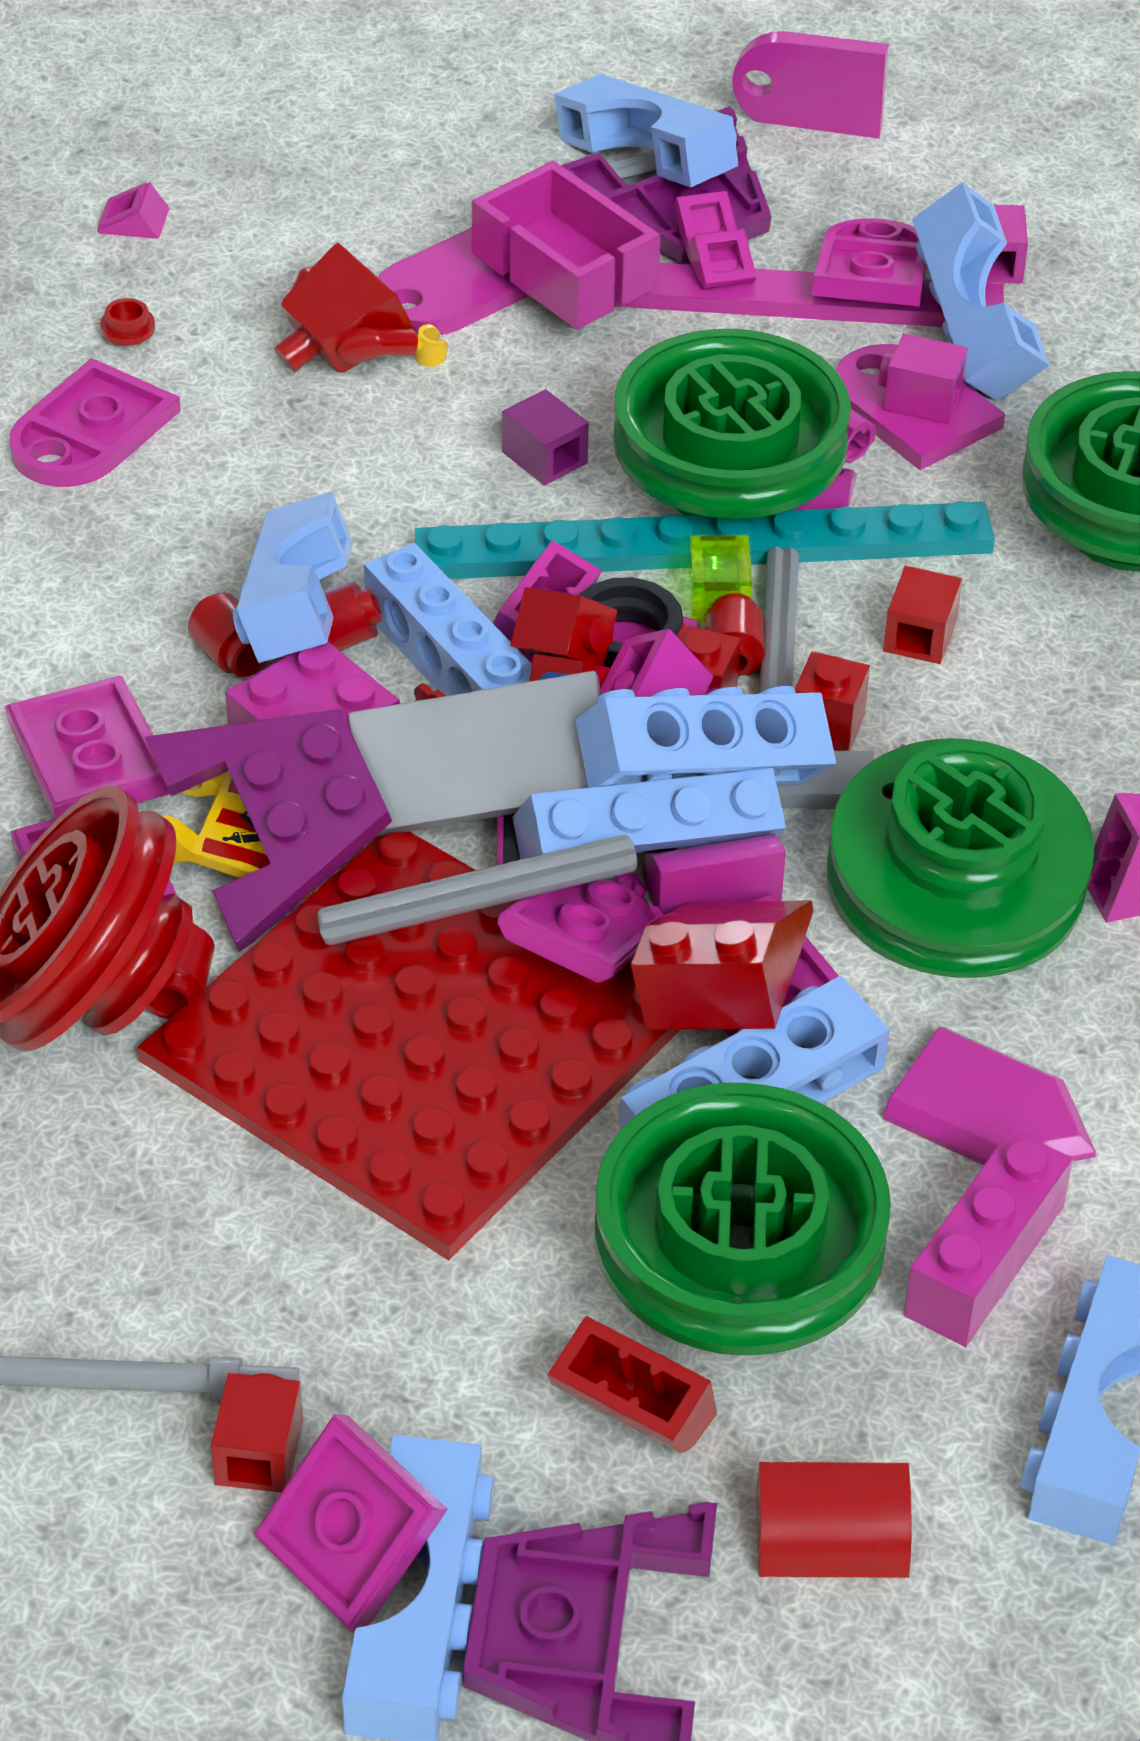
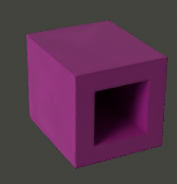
M547 389L502 411V452L544 486L588 463L589 422Z

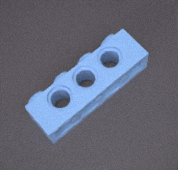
M415 543L364 564L365 589L370 588L375 594L384 619L382 622L377 623L376 626L436 690L441 691L446 696L529 682L532 664L517 648L510 646L511 642Z
M793 686L774 687L759 694H743L742 689L739 687H726L714 690L707 695L690 696L688 689L674 688L658 692L652 697H635L633 690L620 689L598 696L596 699L597 704L575 719L588 788L766 768L774 769L777 785L805 784L836 764L822 694L796 693Z
M840 975L821 987L811 986L801 991L790 1004L782 1008L776 1029H739L736 1034L712 1047L704 1046L696 1049L684 1059L682 1064L657 1078L647 1077L637 1082L629 1089L626 1095L621 1097L620 1130L633 1117L655 1102L674 1093L709 1084H764L805 1095L823 1104L884 1069L890 1029ZM744 1077H754L757 1079H747Z

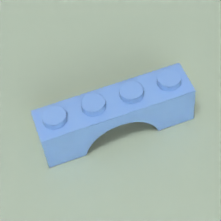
M604 74L596 75L554 93L560 139L566 144L592 153L619 147L654 149L657 176L688 187L698 185L738 166L737 135L732 116Z
M961 182L912 219L919 239L916 243V249L921 259L928 266L932 278L929 288L935 300L941 305L946 320L942 324L946 337L952 344L968 347L964 383L974 390L979 389L994 400L1003 399L1050 365L1038 330L1033 322L1004 302L986 306L985 287L993 263L1007 245L994 205Z
M333 492L266 512L261 532L256 537L257 545L253 557L249 559V570L245 583L241 585V596L237 609L233 610V621L238 637L243 644H251L258 663L328 642L334 616L319 580L347 567L353 543Z
M773 768L531 794L512 817L521 860L620 835H628L633 841L635 852L639 853L657 849L689 848L767 834L778 836L786 829Z
M1107 1255L1099 1282L1089 1279L1084 1281L1074 1320L1085 1323L1081 1337L1070 1333L1066 1337L1057 1375L1066 1377L1068 1380L1063 1393L1052 1389L1049 1391L1039 1432L1049 1434L1050 1437L1045 1450L1036 1447L1031 1448L1020 1490L1033 1493L1028 1520L1115 1546L1131 1492L1140 1455V1447L1114 1427L1104 1412L1100 1397L1117 1382L1140 1375V1264Z
M393 1434L389 1454L448 1510L415 1557L427 1575L425 1584L417 1597L395 1616L373 1625L355 1629L342 1696L345 1735L393 1741H438L442 1718L456 1720L458 1713L462 1673L450 1671L453 1651L466 1652L473 1605L462 1604L465 1584L477 1585L484 1540L473 1538L476 1520H490L495 1478L494 1476L482 1475L481 1444Z

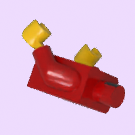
M339 242L333 245L314 266L301 269L291 291L282 299L281 308L294 331L278 343L274 350L282 362L294 373L317 354L337 373H345L361 362L386 355L410 357L414 355V359L418 364L430 367L437 366L446 360L448 343L444 340L439 341L440 332L433 325L426 324L419 328L417 335L397 294Z

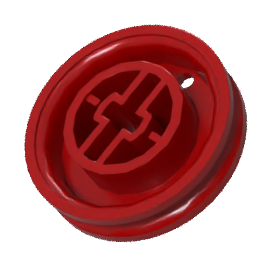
M111 785L98 788L69 807L30 848L0 891V1038L19 1051H32L45 1046L67 1031L84 1014L85 1022L102 1036L118 1033L135 1021L157 997L174 972L187 945L193 924L192 906L174 893L164 895L176 854L175 829L170 821L155 811L139 812L134 797L118 786Z

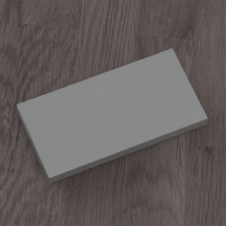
M590 671L350 712L351 733L392 819V822L375 837L393 832H409L511 815L519 810L531 794L588 788L575 719L597 704L596 699L601 695L597 673Z

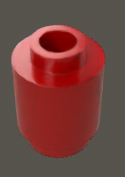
M353 581L324 593L334 616L328 642L341 652L378 636L376 624L384 619L379 602L370 588L361 590L359 585Z
M226 592L216 593L202 599L195 606L189 618L188 632L192 639L226 673H234L239 677H248L260 671L268 660L258 663L251 644H243L235 629L233 610L237 609L239 600L234 595Z
M728 593L718 597L705 614L704 629L741 638L738 677L750 676L759 670L762 659L765 657L763 614L755 602L744 594Z
M192 924L187 945L174 972L157 997L147 1007L156 1016L170 1019L187 1003L188 1007L194 1008L197 995L204 996L215 944L212 937L196 924Z

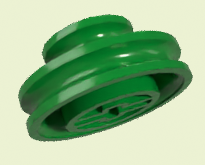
M709 329L681 334L648 348L638 355L623 371L615 390L614 451L621 468L633 483L651 497L674 507L684 515L741 519L782 513L801 506L820 495L835 481L845 463L848 445L847 431L851 413L849 392L838 372L826 360L812 350L789 339L745 329Z
M1140 371L1110 372L1093 375L1069 383L1052 393L1040 404L1028 428L1026 454L1022 468V487L1030 508L1049 530L1071 545H1074L1095 562L1117 570L1140 572Z
M945 738L915 742L896 748L876 758L861 769L843 790L833 814L827 857L829 891L834 905L849 929L870 949L888 960L919 972L946 977L977 978L1006 974L1027 967L1048 956L1068 938L1076 926L1082 913L1093 867V835L1087 816L1070 789L1055 774L1030 757L997 744L971 739Z
M718 1083L694 1087L674 1093L642 1110L619 1131L609 1145L603 1157L596 1184L595 1247L597 1258L609 1286L619 1300L642 1322L668 1338L697 1349L729 1355H763L788 1351L810 1344L835 1331L853 1317L869 1298L881 1274L885 1257L886 1236L891 1208L890 1190L881 1162L868 1141L850 1122L822 1103L784 1088L764 1084ZM730 1225L750 1227L749 1249L741 1250L729 1247Z

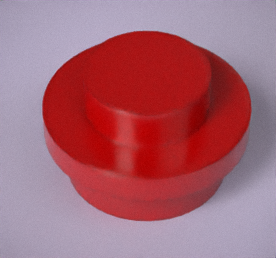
M134 298L118 299L106 307L105 314L100 321L101 333L107 341L113 344L123 346L140 344L154 334L155 319L152 313L148 311V307L144 302Z

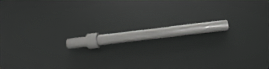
M0 1356V1385L208 1393L210 1401H221L228 1373L245 1375L269 1373L283 1379L300 1381L299 1367L243 1365L242 1358L212 1357L210 1364Z

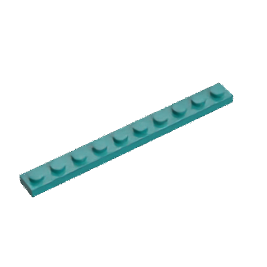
M985 501L811 510L791 509L769 516L741 519L716 518L702 515H669L465 526L442 525L415 528V544L449 579L525 576L552 540L601 569L602 572L748 565V558L750 565L767 564V554L775 546L783 550L789 547L795 549L799 554L798 563L992 554L995 541Z

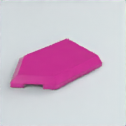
M625 873L614 876L612 881L598 880L519 899L499 914L497 923L506 940L599 983L613 978L633 960L646 925L664 915L658 906H650L644 897L647 888L637 874Z
M939 1027L891 1095L883 1113V1120L981 1165L986 1164L1011 1128L1073 1157V1161L1093 1158L1096 1154L1095 1148L1063 1079L946 1027Z

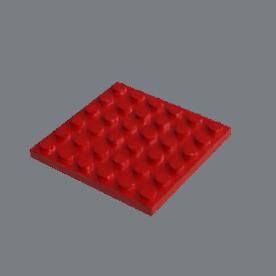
M410 831L393 832L384 836H378L206 987L204 996L197 995L194 1008L188 1007L187 1003L137 1047L139 1062L449 1261L680 1030H645L631 969L632 961L613 978L596 983L506 940L497 923L499 914L517 900L343 943L325 944L317 920L318 911L322 908L476 871L474 868Z

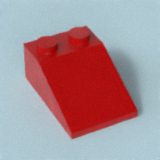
M812 900L685 903L647 924L631 963L645 1030L776 1029L814 911Z

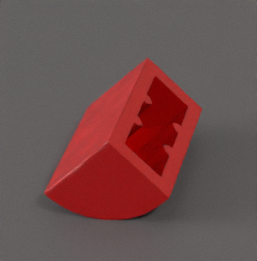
M588 1316L584 1317L548 1373L549 1381L554 1387L678 1453H684L691 1449L717 1415L711 1380Z
M759 1462L755 1500L759 1577L909 1578L912 1542L909 1463Z

